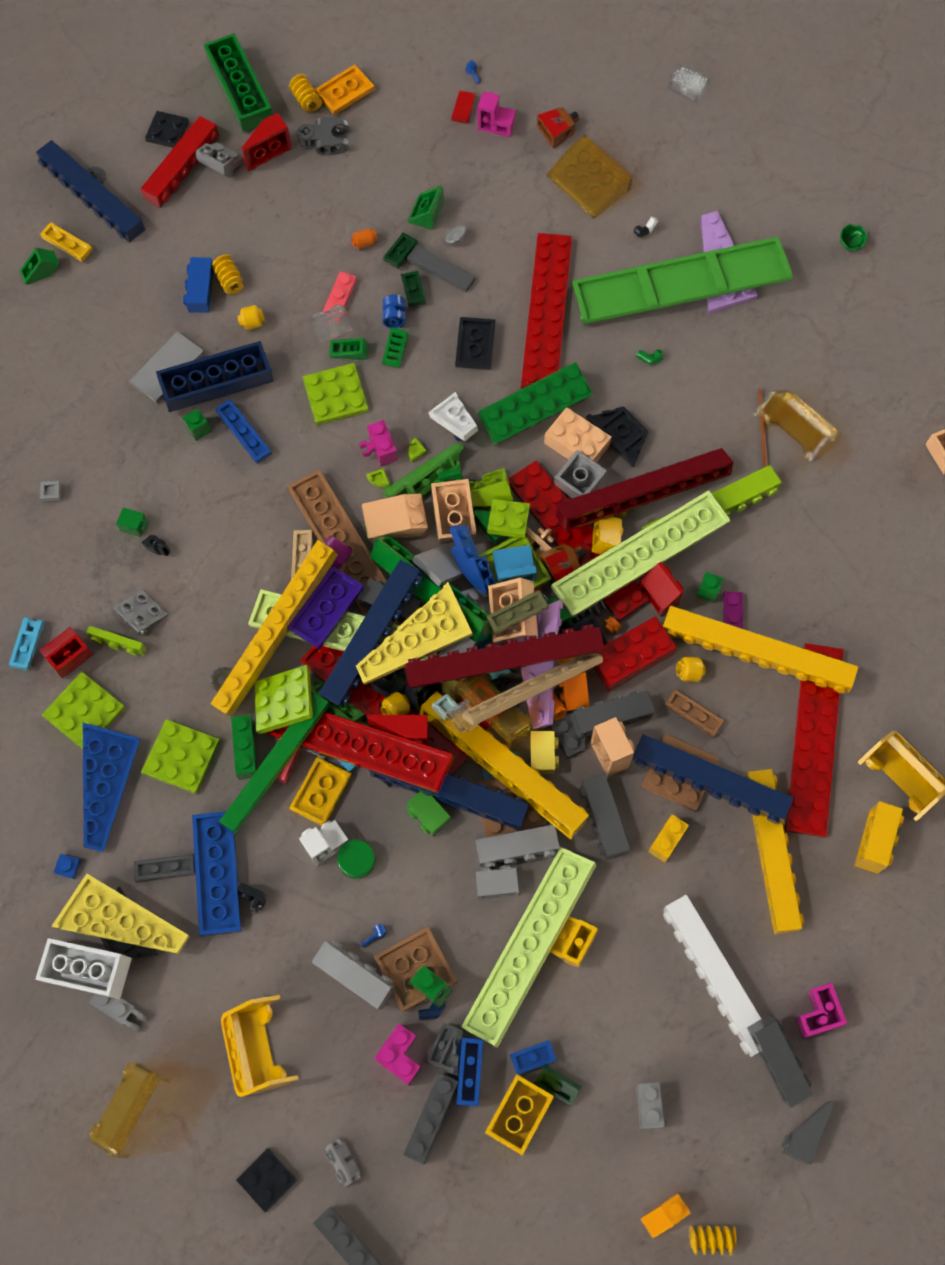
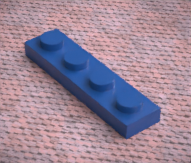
M230 399L215 408L216 413L256 464L272 455L270 449Z

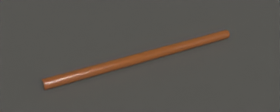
M758 389L764 468L768 466L763 395L762 389Z

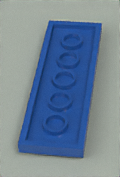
M226 811L192 815L199 936L241 932L235 833L219 822Z

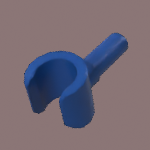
M471 60L466 64V72L468 74L471 73L476 83L479 84L481 81L474 71L477 69V65Z
M383 924L373 927L375 934L361 943L363 948L373 940L386 936L387 931Z

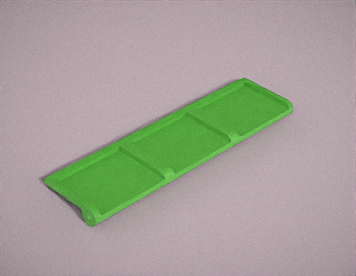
M773 237L573 280L572 284L580 308V319L582 324L586 325L791 281L792 271L779 237Z

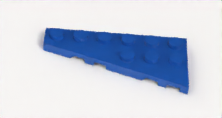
M82 722L84 848L104 853L140 738Z

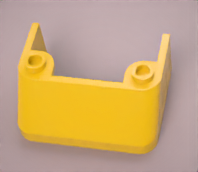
M896 731L886 735L858 761L860 765L865 762L872 770L882 769L910 797L908 800L909 808L917 814L913 818L915 821L920 819L945 795V778Z
M280 995L251 999L223 1013L221 1017V1026L235 1092L239 1097L278 1088L298 1080V1075L286 1077V1072L280 1065L273 1066L265 1025L270 1022L273 1015L270 1004L281 999Z

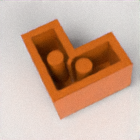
M575 657L558 660V665H561ZM585 671L558 684L559 687H562L559 699L564 703L567 711L575 710L581 706L590 707Z

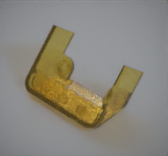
M788 390L772 391L754 413L756 416H763L762 419L767 424L780 426L804 447L803 455L809 462L818 460L841 437L837 430Z
M487 674L468 677L454 687L455 702L458 704L463 698L471 707L501 694V692L490 682L491 679ZM516 706L485 720L508 742L507 747L512 753L530 737V732L533 730L532 718L527 713H522Z
M136 1061L132 1064L128 1063L124 1068L122 1081L99 1123L95 1124L89 1133L91 1143L115 1158H129L130 1154L123 1151L124 1146L159 1081L168 1083L170 1081V1078Z

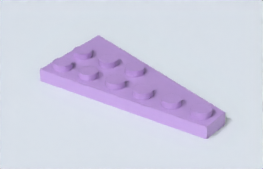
M718 211L701 215L703 252L734 246ZM754 288L707 298L708 314L755 300L758 294Z
M558 600L548 604L549 608L536 615L538 638L544 637V634L549 632H555L558 635L562 620L560 619V609L563 608V601ZM558 660L521 667L523 682L558 666ZM556 685L527 699L532 729L538 730L553 725L555 704L553 690L556 688Z

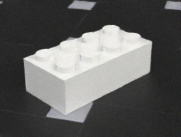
M48 938L35 980L120 999L132 958L114 952Z

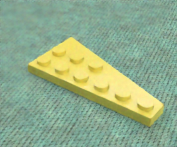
M447 582L443 589L434 594L422 608L416 610L391 636L383 640L384 642L377 649L372 650L356 665L364 685L403 668L405 663H408V659L418 657L422 659L473 635L449 583Z
M87 873L51 926L57 929L175 954L180 953L190 937Z

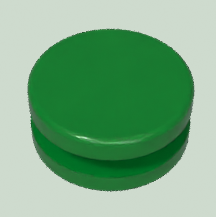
M355 839L341 846L338 851L337 862L345 876L351 879H361L368 876L374 869L375 855L368 843Z

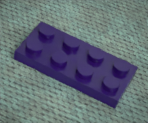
M332 566L287 628L320 650L364 590V586Z

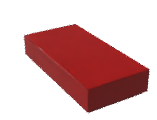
M459 90L451 121L468 124L476 93Z

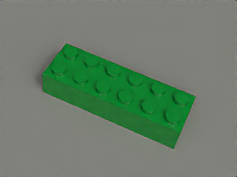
M235 33L203 44L207 60L242 132L257 128L264 119L273 115L272 108Z
M574 362L481 409L477 415L493 446L564 411L566 407L570 408L589 398L593 393L577 362Z

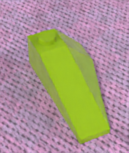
M505 467L482 475L483 479L480 481H469L472 507L491 506L492 499L513 501V494Z

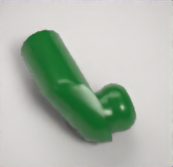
M659 349L654 351L653 354H647L639 350L636 358L650 365L661 362L664 353Z

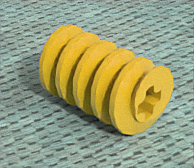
M298 74L293 77L289 83V89L302 110L306 113L317 111L322 105V100L315 89H313L306 75Z
M223 254L213 261L212 269L221 283L224 292L229 295L236 294L244 288L243 278L240 276V272L237 271L231 256Z
M690 1225V1247L693 1249L694 1255H697L699 1248H701L703 1255H706L707 1249L710 1248L712 1255H715L716 1249H719L721 1256H723L725 1249H728L729 1255L732 1256L736 1248L735 1226L731 1228V1232L728 1226H724L722 1232L719 1226H715L712 1232L711 1227L707 1225L704 1231L701 1225L696 1227V1231Z

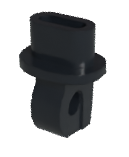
M150 535L141 542L147 550L154 554H163L164 556L170 554L166 543L155 535Z

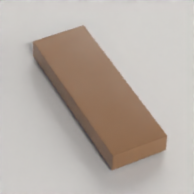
M677 689L672 692L664 704L666 708L714 738L724 723L723 719Z

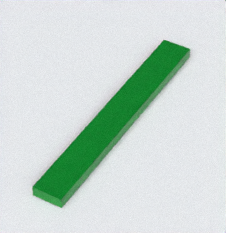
M315 693L312 695L313 718L288 727L219 821L221 824L235 834L327 711L331 705L327 700Z

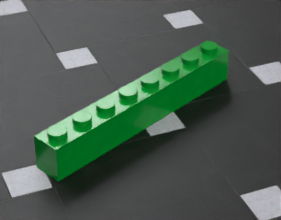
M390 536L377 538L370 558L378 566L384 568L389 575H391L400 559L422 572L423 581L418 588L414 589L413 593L415 596L427 603L434 594L443 589L445 584L437 586L412 561L415 556ZM449 583L473 635L468 638L476 643L487 640L492 631V627L486 618L489 614Z

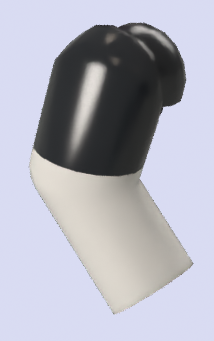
M651 216L646 226H636L633 233L640 238L651 234L658 223V219Z

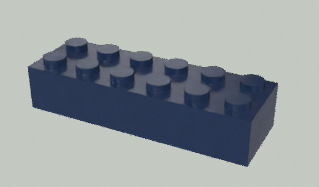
M261 341L156 371L169 413L273 382L272 370Z

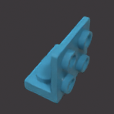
M530 545L493 551L498 583L517 578L536 582L537 572L536 566L533 563Z

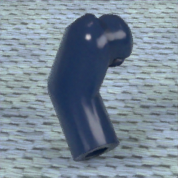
M445 1001L440 1008L432 1003L429 1009L418 1010L419 1021L437 1019L445 1009Z

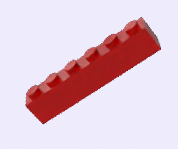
M202 116L196 119L140 188L142 196L146 201L161 208L169 200V197L178 189L183 179L187 178L191 169L198 164L196 150L206 143L212 145L218 139L219 133L215 123Z

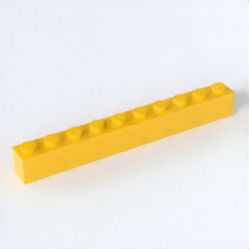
M319 540L316 541L210 703L211 705L233 717L288 633L289 629L287 627L315 591L337 558L338 554Z
M670 606L663 625L670 638L678 637L684 639L683 641L688 644L696 643L702 645L707 650L715 649L721 651V654L725 656L733 655L739 657L743 662H754L765 669L773 668L780 674H791L801 681L809 680L815 682L820 687L828 686L842 694L851 691L859 667Z
M436 691L421 706L420 715H428L429 724L519 798L524 799L530 807L570 840L586 824L589 815L583 807L577 806L572 802L567 794L561 793L556 789L551 781H546L536 769L529 767L520 756H516L505 744L497 741L492 733L481 728L479 723L472 725L465 721L462 717V712L464 711L461 708L444 721L432 708V704L444 695Z

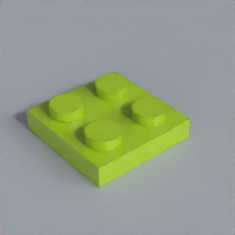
M492 499L487 534L525 539L530 504Z

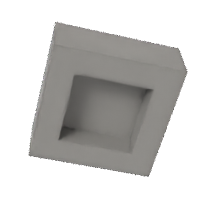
M59 481L40 482V500L42 502L61 501V483Z

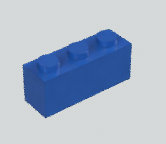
M190 257V264H187L188 279L185 280L187 292L183 296V303L187 306L188 312L210 313L214 276L212 258Z
M462 1038L457 1106L479 1107L483 1039Z

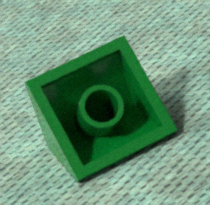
M438 186L420 193L408 218V222L433 230L444 204V188Z

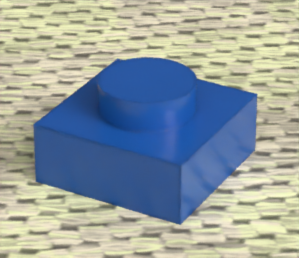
M60 854L53 873L75 879L81 860Z

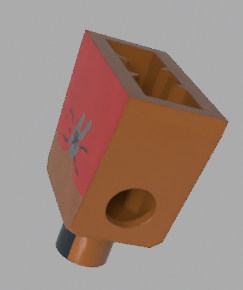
M559 107L538 114L537 127L554 149L574 134V123L580 119L576 111L568 114L563 107Z
M566 544L537 554L551 577V585L580 568L578 560L586 556L582 547L579 546L573 550L571 546Z

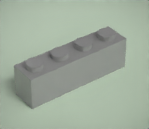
M553 825L475 840L480 867L495 868L497 867L496 864L505 863V865L517 863L516 860L520 859L532 861L536 859V856L540 855L552 857L560 849L556 828Z
M335 940L332 942L324 941L312 963L376 1009H384L397 988L392 985L393 980L385 975L380 976L375 973L376 968L370 964H362L358 961L360 959L359 956L350 951L349 953L345 952L342 949L344 946Z

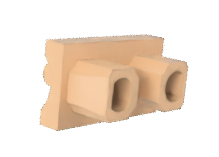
M529 527L526 529L527 534L525 536L531 546L536 542L540 545L535 551L536 554L552 549L545 542L547 540L553 543L555 540L551 537L552 529L548 528L544 531L540 527L537 530L541 535L540 537Z

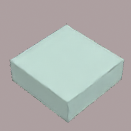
M448 693L432 704V708L444 721L460 710V706Z

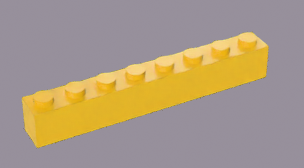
M772 769L751 771L745 776L776 790L777 777L773 775ZM752 814L774 935L799 932L802 926H804V918L802 913L799 914L798 905H800V897L798 893H795L796 876L795 873L791 872L792 856L791 853H788L786 846L789 844L787 833H784L783 830L785 820L783 824H774L769 822L767 817L763 815L755 816Z

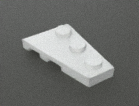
M456 392L428 412L431 419L463 441H466L478 431L477 425L470 414L467 413Z

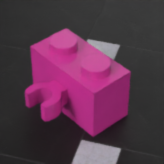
M382 420L367 425L368 437L371 442L363 441L359 444L360 449L368 448V450L363 451V456L368 457L375 451L380 466L397 461V450L385 421Z

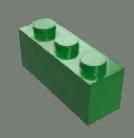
M251 715L231 717L235 774L239 780L251 779L258 769L254 720Z

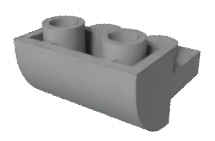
M217 142L213 145L206 143L196 150L198 162L226 177H232L233 170L244 163L243 156Z

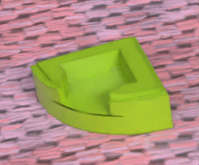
M416 437L410 442L408 449L409 459L412 463L427 453Z
M383 468L366 474L371 484L377 487L390 486Z

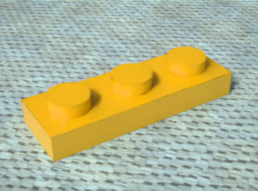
M51 222L40 233L43 240L80 262H83L93 251L89 244Z

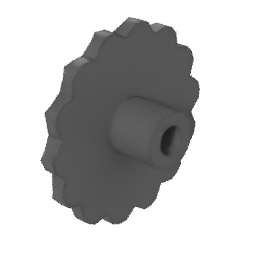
M93 166L86 170L97 181L104 183L106 174L103 169Z
M224 666L214 670L210 681L212 688L218 692L232 669Z

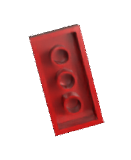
M655 616L605 644L604 650L597 653L603 657V662L593 668L610 692L673 656L677 647Z

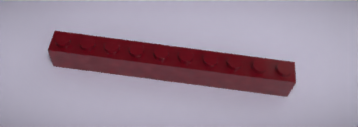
M723 448L712 450L708 453L557 503L556 518L567 532L730 476L733 461Z
M592 624L582 626V630L575 631L574 628L563 630V634L558 635L555 632L545 633L542 638H536V635L525 637V641L517 642V639L505 641V645L498 646V643L487 644L484 649H478V646L467 648V652L459 653V650L447 652V656L442 657L439 654L427 656L428 659L420 661L419 657L408 659V663L404 665L408 689L598 653L604 650L600 627L594 628Z

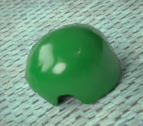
M850 223L843 227L840 233V242L843 248L848 251H859L866 245L868 240L867 232L861 225Z

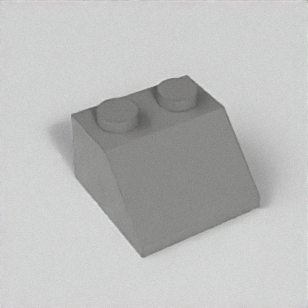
M576 450L554 477V484L565 494L575 498L597 490L607 470Z

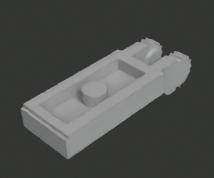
M94 994L89 1002L115 1021L126 1025L137 1033L140 1028L128 1021L132 1013L140 1020L145 1021L147 1019V1016L136 1010L135 1006L122 998L115 999Z

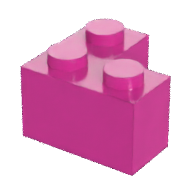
M483 91L477 107L478 130L510 137L516 120V110L500 107V95Z
M832 983L807 991L814 1011L795 1018L803 1039L847 1024Z
M398 1024L374 1057L375 1061L407 1085L412 1083L421 1070V1066L405 1055L417 1039L416 1035L401 1024Z

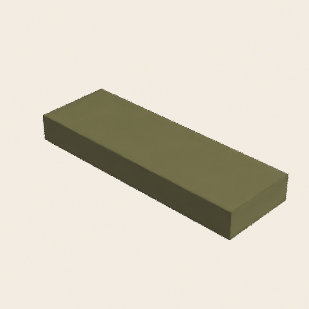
M538 590L487 615L486 618L496 635L547 610L549 607L542 593Z

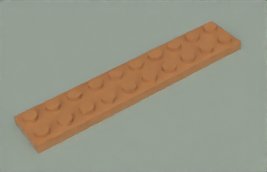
M320 469L287 486L317 540L324 544L329 535H331L353 551L345 562L344 567L339 569L341 572L362 584L364 588L369 579L387 582L376 562L370 558V552ZM360 594L355 604L362 616H366L370 609L360 604ZM395 621V622H394V624H397V625H401V624H402V623L399 622V621Z

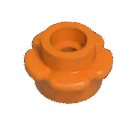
M610 616L607 620L604 619V628L610 634L619 632L618 630L621 628V625L613 617Z

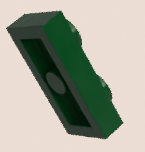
M403 232L383 256V260L398 269L418 244L417 240Z
M418 271L401 274L408 307L426 304Z
M546 1064L534 1082L535 1085L569 1106L572 1105L582 1087Z

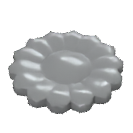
M461 225L453 228L446 235V242L449 244L460 242L466 234V227Z

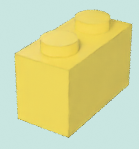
M554 731L530 732L531 768L536 769L540 775L554 774L555 768H559V757L555 756V749H558V737H554Z

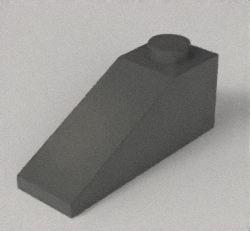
M825 1102L796 1127L790 1135L785 1136L782 1143L784 1154L806 1165H811L834 1102Z

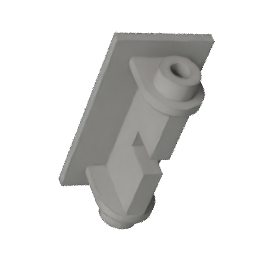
M338 1139L325 1148L326 1158L330 1164L333 1163L337 1179L340 1183L347 1187L352 1182L361 1178L359 1175L361 1172L354 1159L347 1163L345 1161V1158L351 1154L344 1141L342 1142L341 1139Z

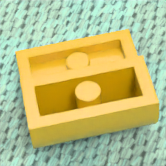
M569 916L549 953L562 959L569 965L580 967L599 930L582 920Z

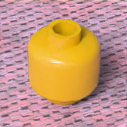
M256 305L241 308L240 315L237 316L239 325L244 326L246 330L260 328L263 322H265L262 308Z
M683 657L676 664V674L684 682H699L706 674V665L703 664L699 657Z
M394 692L382 701V714L407 715L410 712L407 696Z

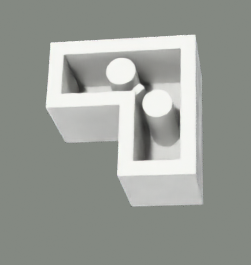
M335 820L324 823L319 831L316 827L314 829L309 828L299 838L316 866L337 853L341 846L349 841Z

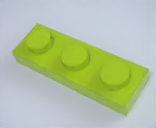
M89 626L86 632L91 641L101 645L105 643L115 650L121 648L133 656H137V654L144 656L146 648L141 642Z

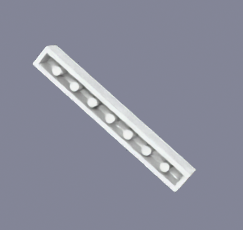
M685 895L665 906L663 916L666 922L674 927V935L678 942H683L686 947L684 951L690 961L693 960L697 968L695 970L701 979L704 978L708 984L706 987L708 993L712 998L715 997L719 1003L717 1007L723 1016H727L730 1024H728L730 1030L734 1035H738L742 1041L740 1043L742 1050L746 1055L749 1053L750 1057L759 1052L747 1027L759 1021L761 1017L688 896Z

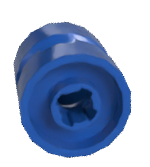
M400 295L384 297L383 325L388 328L403 327L406 323L405 299Z

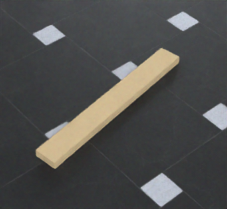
M597 653L577 656L462 712V717L470 724L476 725L602 663L603 657Z

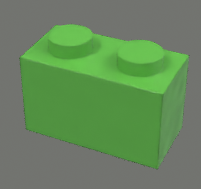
M420 791L406 803L408 808L406 812L413 820L415 818L418 819L421 823L419 827L426 835L430 833L433 837L451 821V817L431 794L427 796L422 793L423 791Z

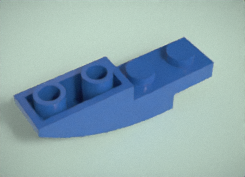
M467 524L452 526L449 529L456 546L451 548V551L459 568L477 590L483 594H489L488 586L496 584L486 557L478 556Z

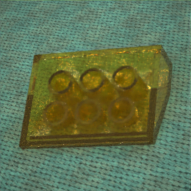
M586 135L573 143L547 173V177L593 219L630 191L632 176Z

